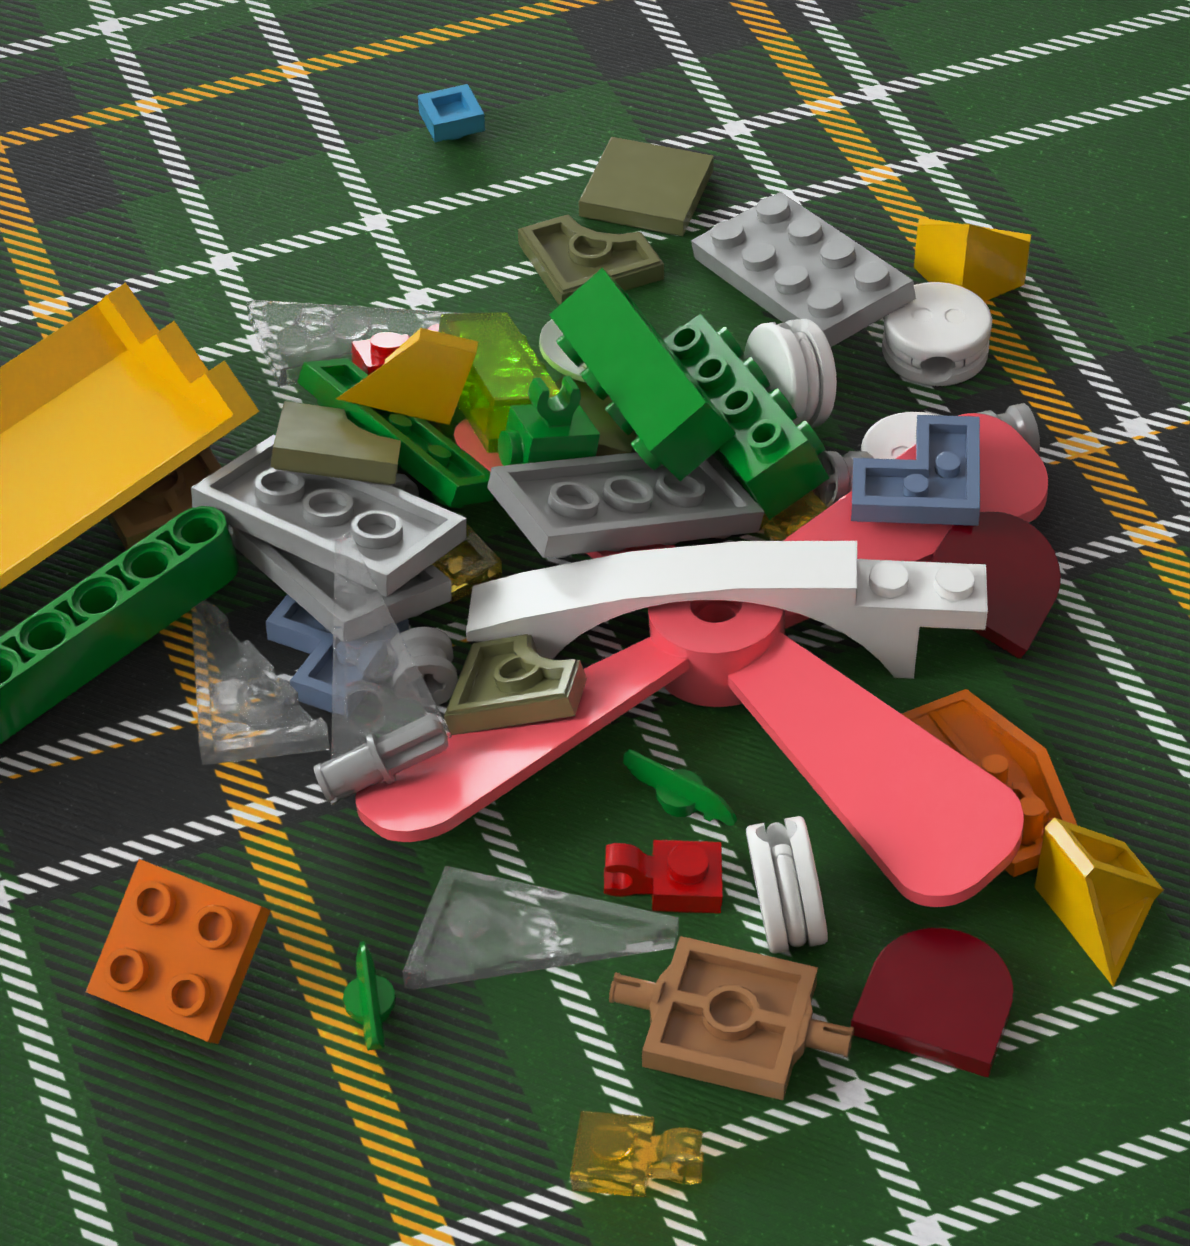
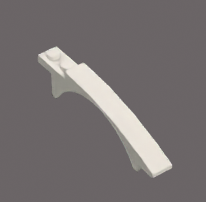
M737 541L631 551L526 571L474 585L472 587L466 639L467 641L483 642L528 634L533 637L538 655L553 659L566 645L584 632L605 621L635 610L661 604L695 600L749 602L777 607L822 622L864 646L881 661L894 678L914 679L919 627L985 630L988 614L986 565L857 559V541Z

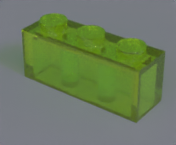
M507 312L440 315L438 332L478 341L477 353L458 401V406L486 452L497 453L498 438L501 431L506 430L510 406L532 404L528 396V389L532 380L538 377L542 378L550 390L549 398L558 394L560 390L548 374L545 364L539 361L529 346L526 336L520 333Z

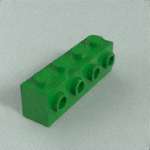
M603 268L549 314L563 333L556 340L557 344L577 367H580L583 363L586 364L587 368L580 373L581 377L601 400L604 401L607 397L611 398L612 402L605 407V410L627 435H630L633 431L636 432L638 437L630 444L652 470L655 471L663 464L681 482L736 434L632 298Z
M700 313L664 339L736 432L715 453L745 491L764 510V514L769 520L830 478L818 458V455L826 449L815 431L805 420L798 425L793 423V420L798 418L791 404L778 388L770 393L765 390L771 386L765 374L752 357L747 358L743 362L739 359L744 356V353L725 326L715 331Z

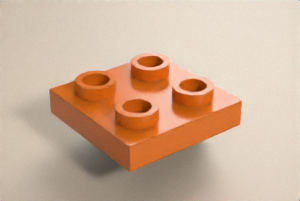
M139 859L86 992L206 1042L219 1044L271 910Z

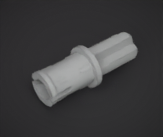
M428 714L379 738L374 733L367 735V743L322 764L315 765L314 773L327 801L334 805L340 800L382 780H385L388 784L395 782L396 773L445 751L448 747V736L435 714Z

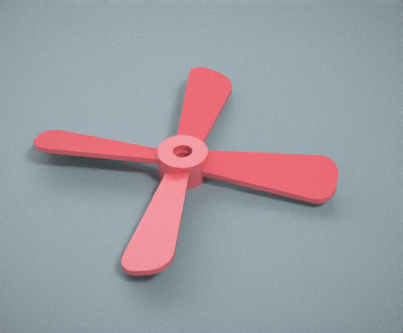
M509 409L468 417L462 420L454 430L455 444L490 472L492 467L503 466L498 454V438L501 431L506 430ZM980 413L958 415L980 417V512L1007 513L1019 517L1028 523L1036 519L1043 511L1048 496V474L1039 455L1012 426L996 417ZM916 444L896 459L916 460ZM850 491L783 541H857V559L929 562L943 538L954 525L851 521L852 491ZM655 544L625 548L621 551L605 550L588 552L586 554L594 559L631 551L673 548L675 546L673 544ZM695 600L648 607L650 637L584 668L587 681L575 716L457 735L448 734V747L445 751L396 773L395 782L388 784L385 780H382L358 791L355 797L357 812L361 821L387 840L417 842L440 836L452 830L664 687L675 697L695 705L728 707L743 703L901 895L918 905L927 907L952 906L964 902L980 892L1016 856L1022 841L1024 823L1021 803L1010 787L785 635L786 628L805 621L809 617L777 607L726 600Z

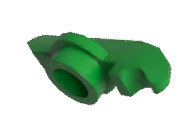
M628 749L624 753L623 764L639 781L656 789V798L666 813L675 817H686L698 810L704 813V819L709 822L716 819L728 826H733L737 822L736 815L727 802L714 791L705 787L701 777L696 773L686 769L671 770L632 749Z
M360 941L356 955L357 978L349 982L345 988L343 1004L346 1012L353 1020L363 1025L367 1050L383 1049L385 1038L382 1022L389 1017L395 1006V990L386 978L376 975L372 954L365 941Z

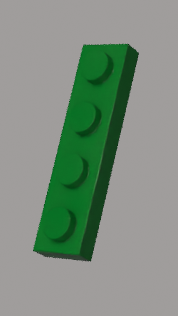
M348 358L303 363L297 383L317 398L318 405L344 409L347 419L359 428L378 436L401 440L397 469L411 475L430 490L434 500L452 508H461L468 504L493 501L494 496L487 488L491 472L426 420L337 400V397L368 376L367 373Z

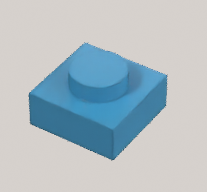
M468 84L418 95L419 113L434 142L455 140L465 135L485 131L484 113Z

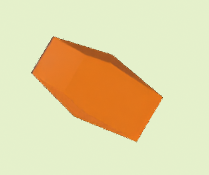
M964 689L901 713L1010 787L1017 795L1023 809L1024 823L1020 848L1012 862L1005 868L1011 876L1016 877L1038 868L1045 827L1054 817L1077 825L1047 749L969 690Z

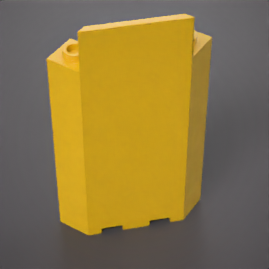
M126 283L107 294L95 306L0 367V590L259 412L225 360L211 370H208L175 321L158 330Z

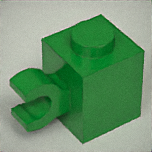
M563 376L560 391L550 398V390L542 378H534L528 389V396L532 404L510 406L506 430L501 431L498 438V454L503 466L596 456L600 433L580 406L581 392L571 376Z

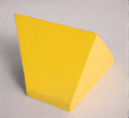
M920 217L917 227L914 269L928 282H944L964 287L977 294L985 302L1024 285L1031 235Z
M420 328L385 359L384 365L336 399L450 425L475 359L478 341Z
M1055 817L1045 827L1035 888L1114 987L1154 900L1164 889L1125 842Z

